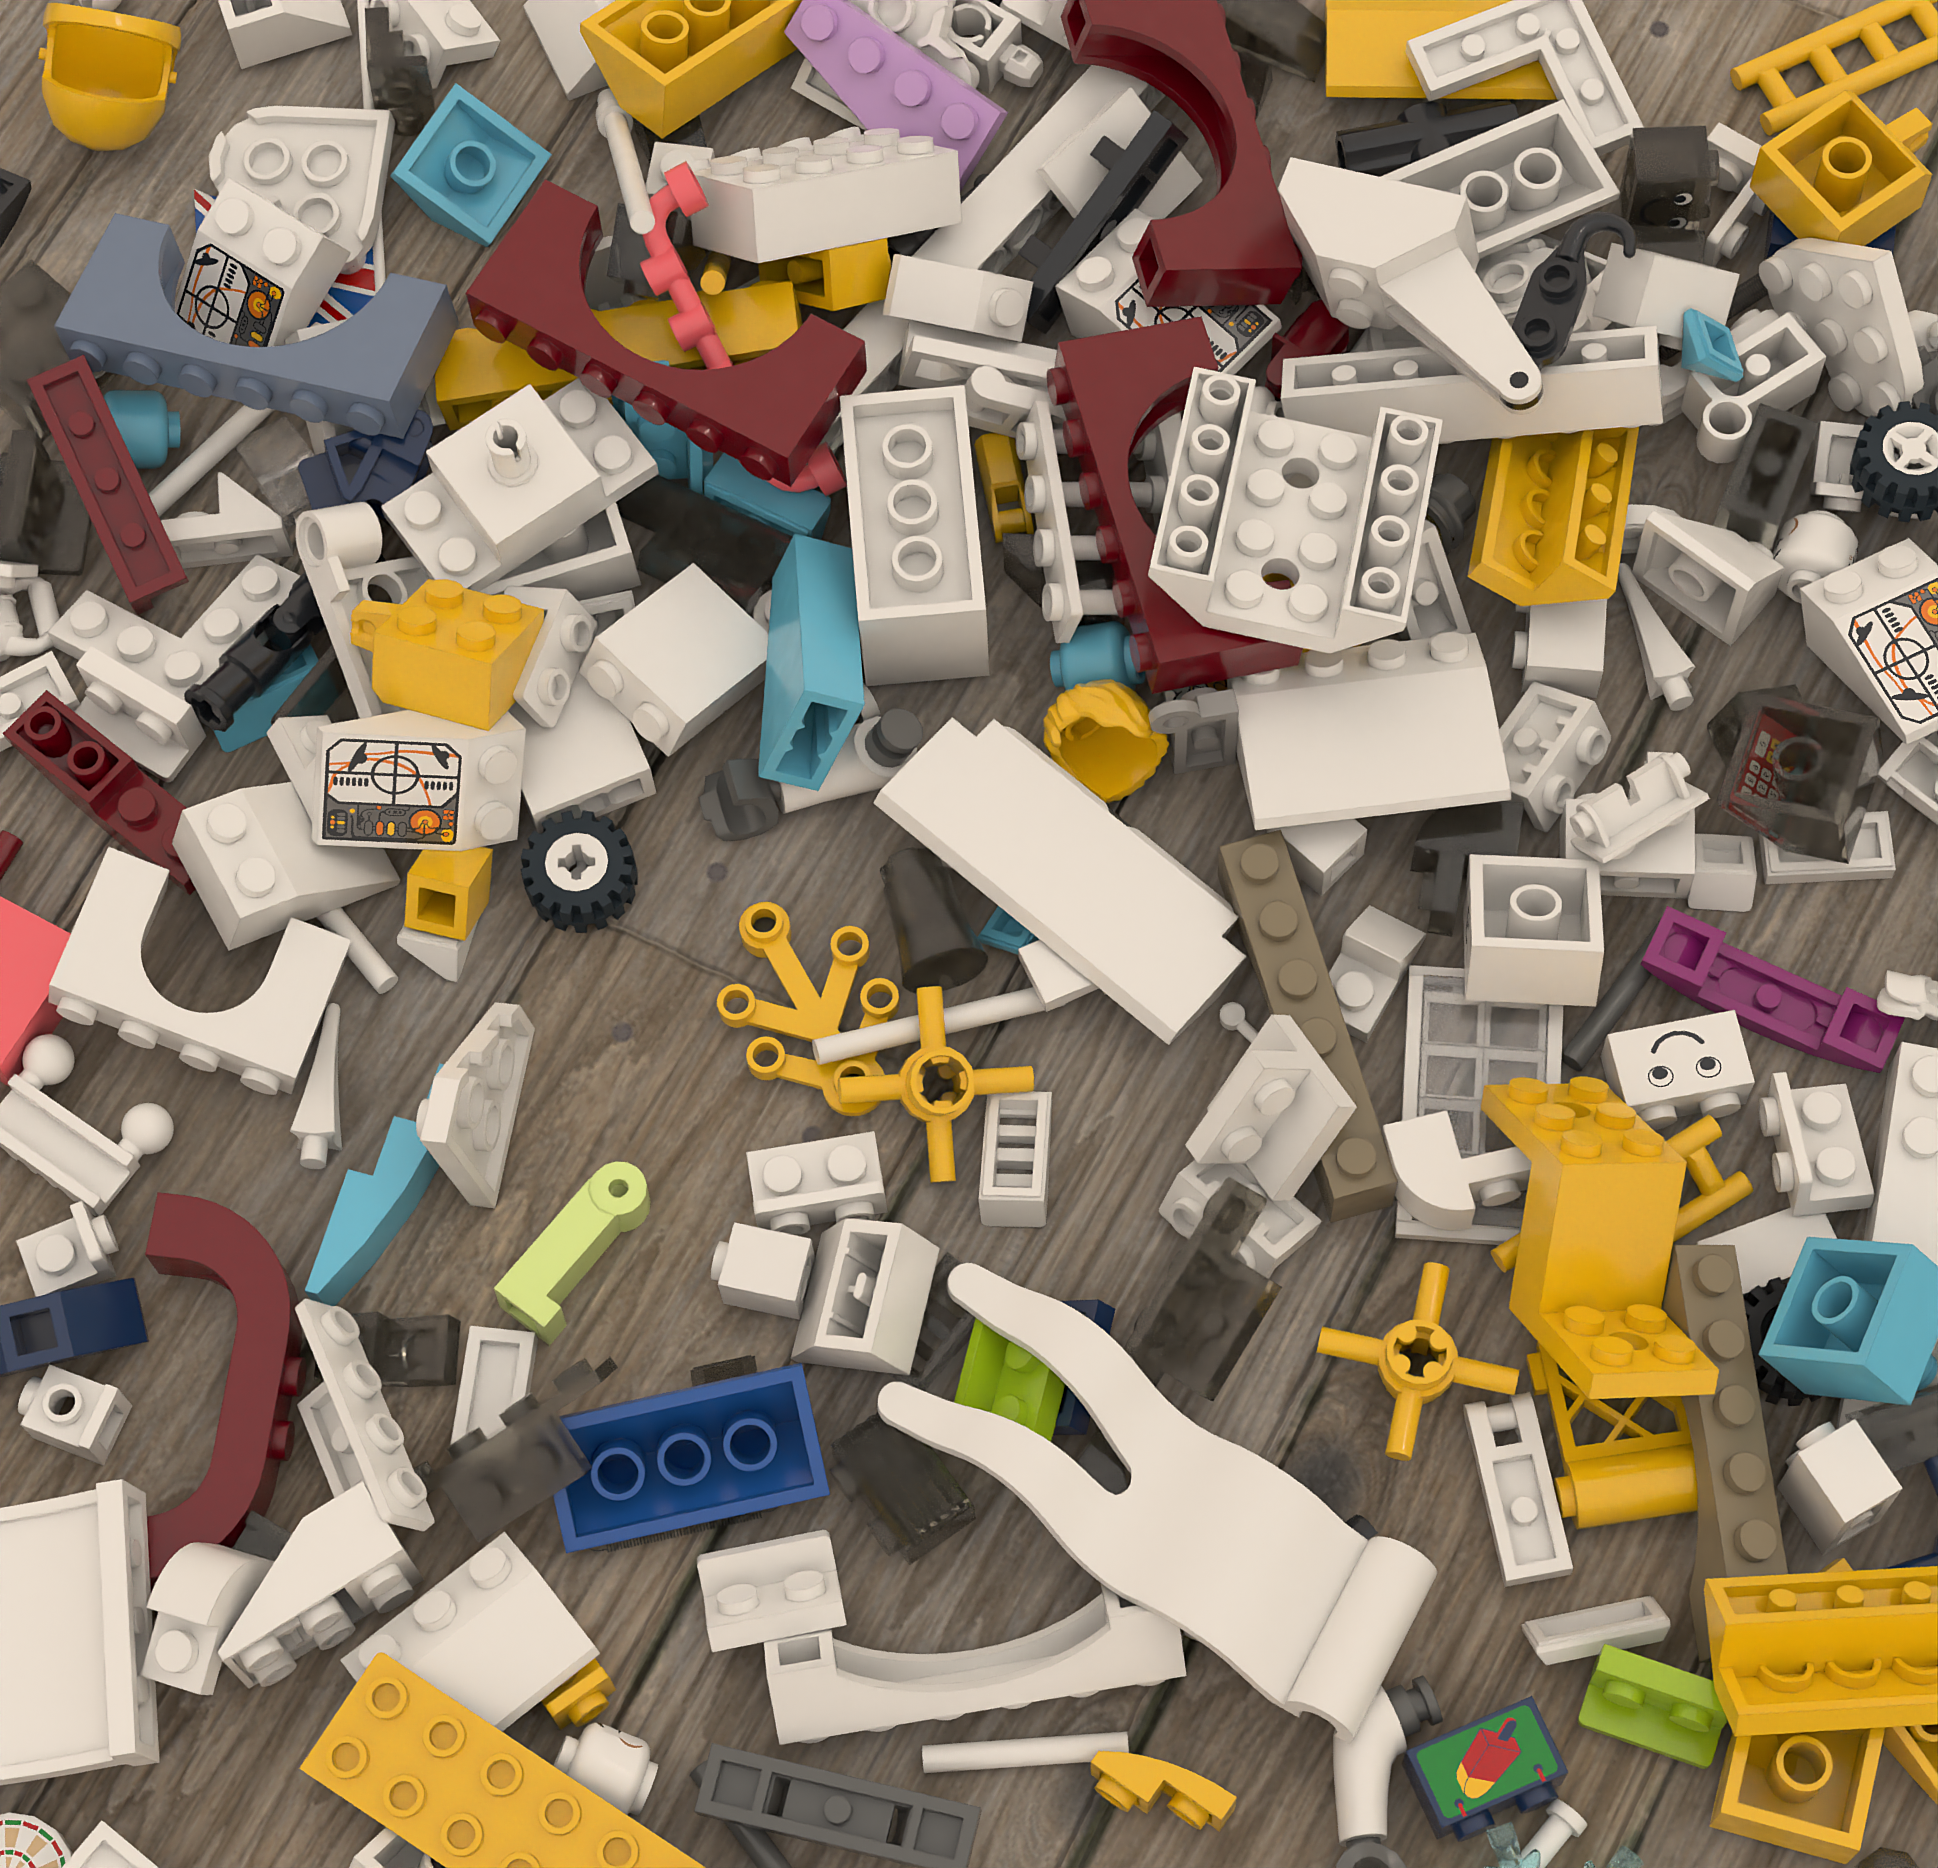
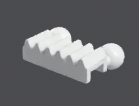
M53 1034L37 1036L25 1047L22 1056L24 1070L19 1076L14 1074L8 1081V1085L12 1090L0 1103V1147L16 1161L20 1160L33 1173L40 1174L53 1187L61 1189L73 1201H83L94 1216H101L140 1167L138 1160L142 1155L157 1153L169 1144L174 1131L172 1118L163 1107L157 1104H138L132 1107L124 1116L121 1125L123 1139L118 1145L40 1091L44 1085H55L64 1081L73 1070L75 1057L72 1047L62 1037Z

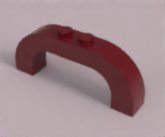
M157 1192L145 1252L146 1257L159 1274L205 1279L227 1289L233 1294L235 1299L237 1327L208 1472L198 1489L183 1503L161 1514L147 1516L151 1593L166 1564L184 1546L195 1542L212 1543L241 1551L257 1531L273 1498L280 1461H289L292 1454L295 1426L293 1421H288L292 1396L300 1397L302 1395L307 1368L305 1357H300L302 1325L295 1311V1307L299 1304L297 1294L288 1273L266 1239L243 1217L215 1202L198 1197Z

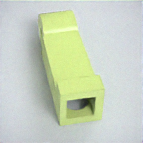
M618 1161L606 1164L596 1171L494 1287L500 1308L531 1332H535L536 1336L549 1346L567 1326L562 1308L559 1305L621 1232L636 1229L648 1216L650 1197L643 1173L636 1166L628 1162Z

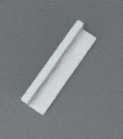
M910 320L904 336L898 385L917 389L966 385L968 378L978 367L991 366L999 370L1007 382L1026 387L1042 386L1048 388L1047 370L1054 368L1057 350Z

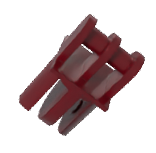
M1322 299L1311 303L1306 311L1298 316L1283 336L1274 333L1272 337L1271 362L1266 368L1265 387L1274 395L1276 401H1281L1283 359L1344 354L1348 349V329L1350 326L1332 317Z

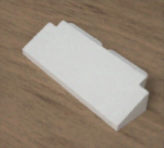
M951 718L880 790L874 801L877 807L1168 1045L1220 997L1246 958L1245 954L1225 939L1239 918L1234 913L1229 902L1140 830L1123 824L1109 812L1108 806L1103 800L1019 732L1010 727L1002 726L995 719L976 737L954 718Z

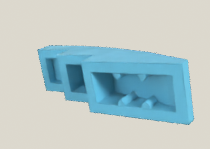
M439 1063L436 1074L440 1071L444 1064ZM431 1085V1088H430V1091H429V1094H428L427 1099L430 1098V1093H431L432 1085ZM396 1116L393 1117L373 1176L348 1169L305 1288V1292L310 1300L335 1306L376 1263L417 1207L438 1170L439 1164L420 1141L415 1121Z

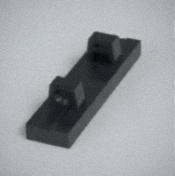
M1154 110L1125 150L1105 135L1100 139L1090 155L1107 168L1109 173L1053 249L1032 234L1018 252L1020 256L1038 268L1030 280L1033 282L1026 321L1044 334H1047L1063 312L1055 286L1135 208H1139L1189 138L1179 128Z

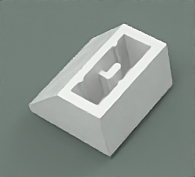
M218 0L241 69L352 35L341 0Z
M845 1218L822 1232L791 1359L800 1363L910 1375L940 1248L902 1223Z

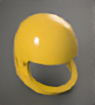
M48 3L42 25L47 30V48L40 47L38 59L45 60L42 75V94L53 125L70 141L94 151L124 150L148 138L165 113L169 83L176 84L177 72H173L175 59L181 46L180 27L116 12L62 3Z

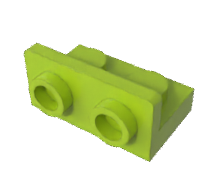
M975 1318L954 1403L1010 1419L1051 1442L1065 1383L1030 1352L999 1335Z
M1607 1644L1603 1645L1595 1661L1577 1719L1579 1726L1702 1769H1706L1711 1765L1721 1730L1728 1721L1714 1690L1713 1680Z

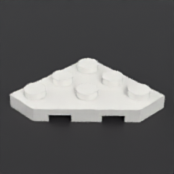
M497 1002L492 1005L436 1074L430 1098L422 1100L417 1113L416 1130L420 1141L470 1206L495 1208L535 1030L520 1005Z

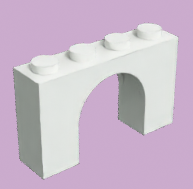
M108 847L49 984L48 1002L57 1005L56 1011L73 1022L82 1025H93L96 1020L119 1029L118 1035L122 1039L136 1046L153 1049L157 1043L181 1052L179 1058L194 1068L214 1072L218 1066L241 1075V1083L260 1093L276 1095L277 1091L281 1090L292 1094L346 960L351 940L291 917L264 982L248 1000L234 1008L214 1013H199L180 1008L166 1000L156 991L146 976L141 960L142 947L167 890L169 870Z

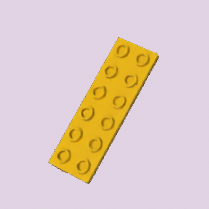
M382 1652L375 1655L299 1768L446 1868H706Z

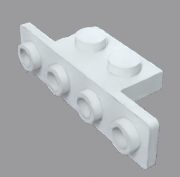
M305 1298L295 1307V1311L324 1381L300 1401L297 1406L334 1498L362 1481L369 1490L378 1514L384 1522L425 1531L435 1523L426 1501L427 1490L411 1465L403 1445V1432L395 1420L392 1419L380 1390L382 1387L380 1377L369 1364L358 1338L360 1331L356 1321L341 1307L330 1306Z

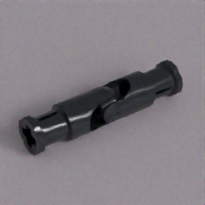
M380 554V557L375 563L385 562L386 560L383 557V555ZM306 571L293 583L292 589L289 592V598L281 606L276 604L267 610L221 655L219 667L201 685L192 684L184 693L185 702L192 706L197 718L212 730L226 732L234 723L233 715L250 697H260L308 648L312 637L326 628ZM263 631H265L269 638L270 646L274 651L262 646L258 642L257 637Z

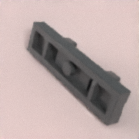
M712 1743L694 1812L700 1816L916 1868H968L982 1810L981 1807ZM897 1809L896 1832L892 1841L887 1842L894 1812Z

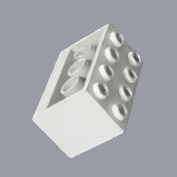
M965 385L840 396L857 611L866 686L990 676L986 603Z

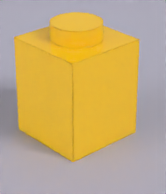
M479 847L464 851L422 850L407 873L404 927L465 941L489 903L493 849Z

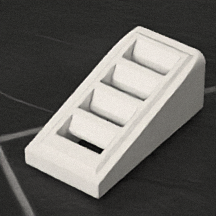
M1033 1091L987 1094L979 1187V1208L983 1225L1001 1227H1043L1046 1225L1052 1092ZM1000 1118L1036 1119V1126L1000 1125ZM999 1143L1035 1144L1034 1149L999 1148ZM997 1169L1033 1170V1174H997Z

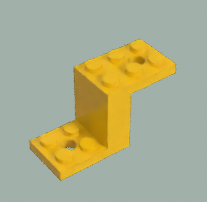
M1580 1076L1570 1079V1083L1546 1084L1537 1079L1518 1077L1511 1079L1509 1084L1484 1085L1480 1109L1532 1162L1508 1307L1510 1311L1588 1399L1715 1394L1719 1369L1662 1310L1687 1162L1664 1141L1662 1135L1656 1133L1636 1114L1632 1107L1623 1102L1609 1088V1085L1600 1079Z

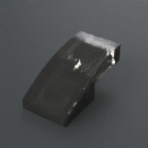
M378 1311L350 1314L359 1327L360 1334L358 1338L369 1364L380 1377L382 1387L456 1385L461 1321L449 1314L390 1319ZM315 1360L314 1380L322 1383L324 1379Z

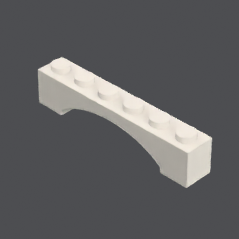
M1101 1583L1102 1593L1067 1618L1022 1638L975 1650L938 1654H906L878 1651L834 1639L831 1628L764 1642L766 1674L779 1745L793 1742L816 1743L827 1739L829 1736L864 1730L881 1732L889 1730L896 1725L929 1719L952 1720L965 1713L1000 1707L1017 1709L1025 1707L1032 1702L1065 1696L1088 1697L1101 1690L1136 1684L1141 1686L1157 1685L1166 1679L1187 1676L1180 1628L1159 1615L1129 1602Z

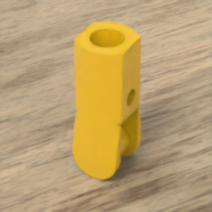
M997 433L981 435L975 441L974 447L995 543L1003 542V535L1025 532L1026 537L1034 536L1032 515L1027 512L1025 506V482L1020 459L1016 451L1015 438ZM1014 501L1019 503L1020 508L998 511L997 508L998 504Z

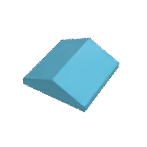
M455 83L390 177L432 221L488 247L552 154Z

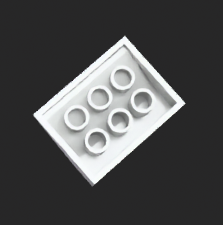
M1444 632L1437 634L1433 638L1400 642L1385 639L1376 641L1371 645L1349 647L1330 654L1310 650L1307 653H1301L1297 666L1227 679V689H1234L1239 710L1236 753L1255 830L1511 800V787L1487 666L1476 633Z

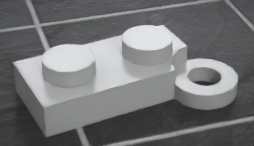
M1209 687L1197 688L1185 693L1181 700L1162 703L1149 712L1148 718L1152 731L1170 734L1169 754L1174 774L1235 764L1239 710L1234 689L1217 691Z

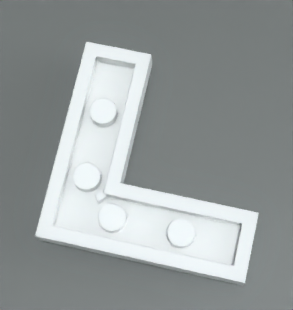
M1512 0L1407 41L1405 52L1429 102L1539 60L1557 100L1564 99L1598 156L1642 140L1645 130L1582 0Z
M257 554L182 638L159 628L88 590L53 625L48 634L55 648L78 660L92 646L185 701L184 693L192 684L201 685L219 667L221 655L267 610L276 604L281 606L289 598L292 585L300 575ZM265 631L257 637L258 642L262 646L269 639Z

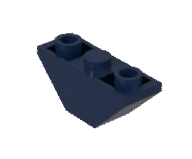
M134 1277L54 1292L0 1305V1377L149 1342Z

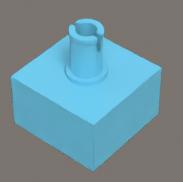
M1807 1237L1758 1355L1804 1394L1911 1406L1916 1391L1926 1388L1934 1380L1938 1370L1937 1360L1931 1354L1938 1338V1266L1913 1244Z

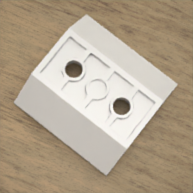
M1194 367L1148 576L1203 627L1329 654L1404 631L1443 420L1380 407L1372 437L1252 412L1250 407L1256 383L1255 379ZM1291 473H1300L1310 478L1314 485L1304 489L1296 488L1289 485L1283 477ZM1271 573H1280L1290 578L1295 586L1286 590L1275 589L1266 584L1262 577Z

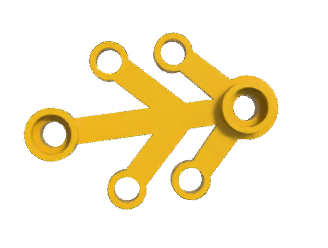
M759 902L747 908L739 922L742 943L745 949L752 955L769 960L796 1010L755 999L753 992L747 986L731 984L722 989L717 998L718 1012L722 1021L734 1028L750 1025L812 1042L814 1039L839 1034L838 1029L858 968L867 962L870 955L869 941L866 933L858 927L845 926L833 934L830 943L833 962L820 999L789 944L792 932L789 917L785 910L771 902ZM763 917H769L776 922L774 928L768 932H758L753 928V925L758 919ZM855 940L862 945V948L855 955L848 956L839 951L840 945L845 941ZM875 978L863 986L860 999L864 1017L859 1029L888 1022L897 1014L900 1000L898 989L893 982L885 978ZM885 992L891 996L892 1000L887 1006L876 1008L868 1002L873 994ZM742 998L749 1004L745 1011L733 1014L725 1009L730 1000ZM772 1037L757 1038L747 1049L748 1067L756 1078L761 1080L780 1078L821 1089L827 1104L834 1111L842 1115L861 1116L871 1112L881 1103V1101L840 1104L838 1095V1078L846 1077L850 1074H859L861 1076L885 1075L882 1067L875 1061L878 1051L818 1065L816 1060L785 1054L782 1044ZM765 1050L773 1051L778 1055L777 1061L768 1067H762L755 1063L756 1056Z

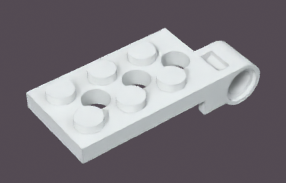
M356 502L302 512L296 523L298 552L360 719L408 710L383 703L373 691V652L351 644L352 610L363 600L372 601L367 589L370 584L384 588L390 595L392 603L403 604L430 577L414 556L375 563L381 554L382 533L378 518L374 510L367 503Z

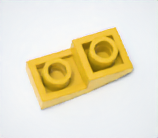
M1098 1751L1091 1761V1775L1099 1780L1094 1787L1095 1790L1111 1804L1125 1812H1129L1131 1807L1135 1805L1148 1814L1162 1792L1171 1797L1167 1807L1183 1821L1199 1830L1202 1829L1205 1823H1208L1220 1832L1236 1807V1796L1214 1782L1169 1762L1143 1755L1112 1751Z

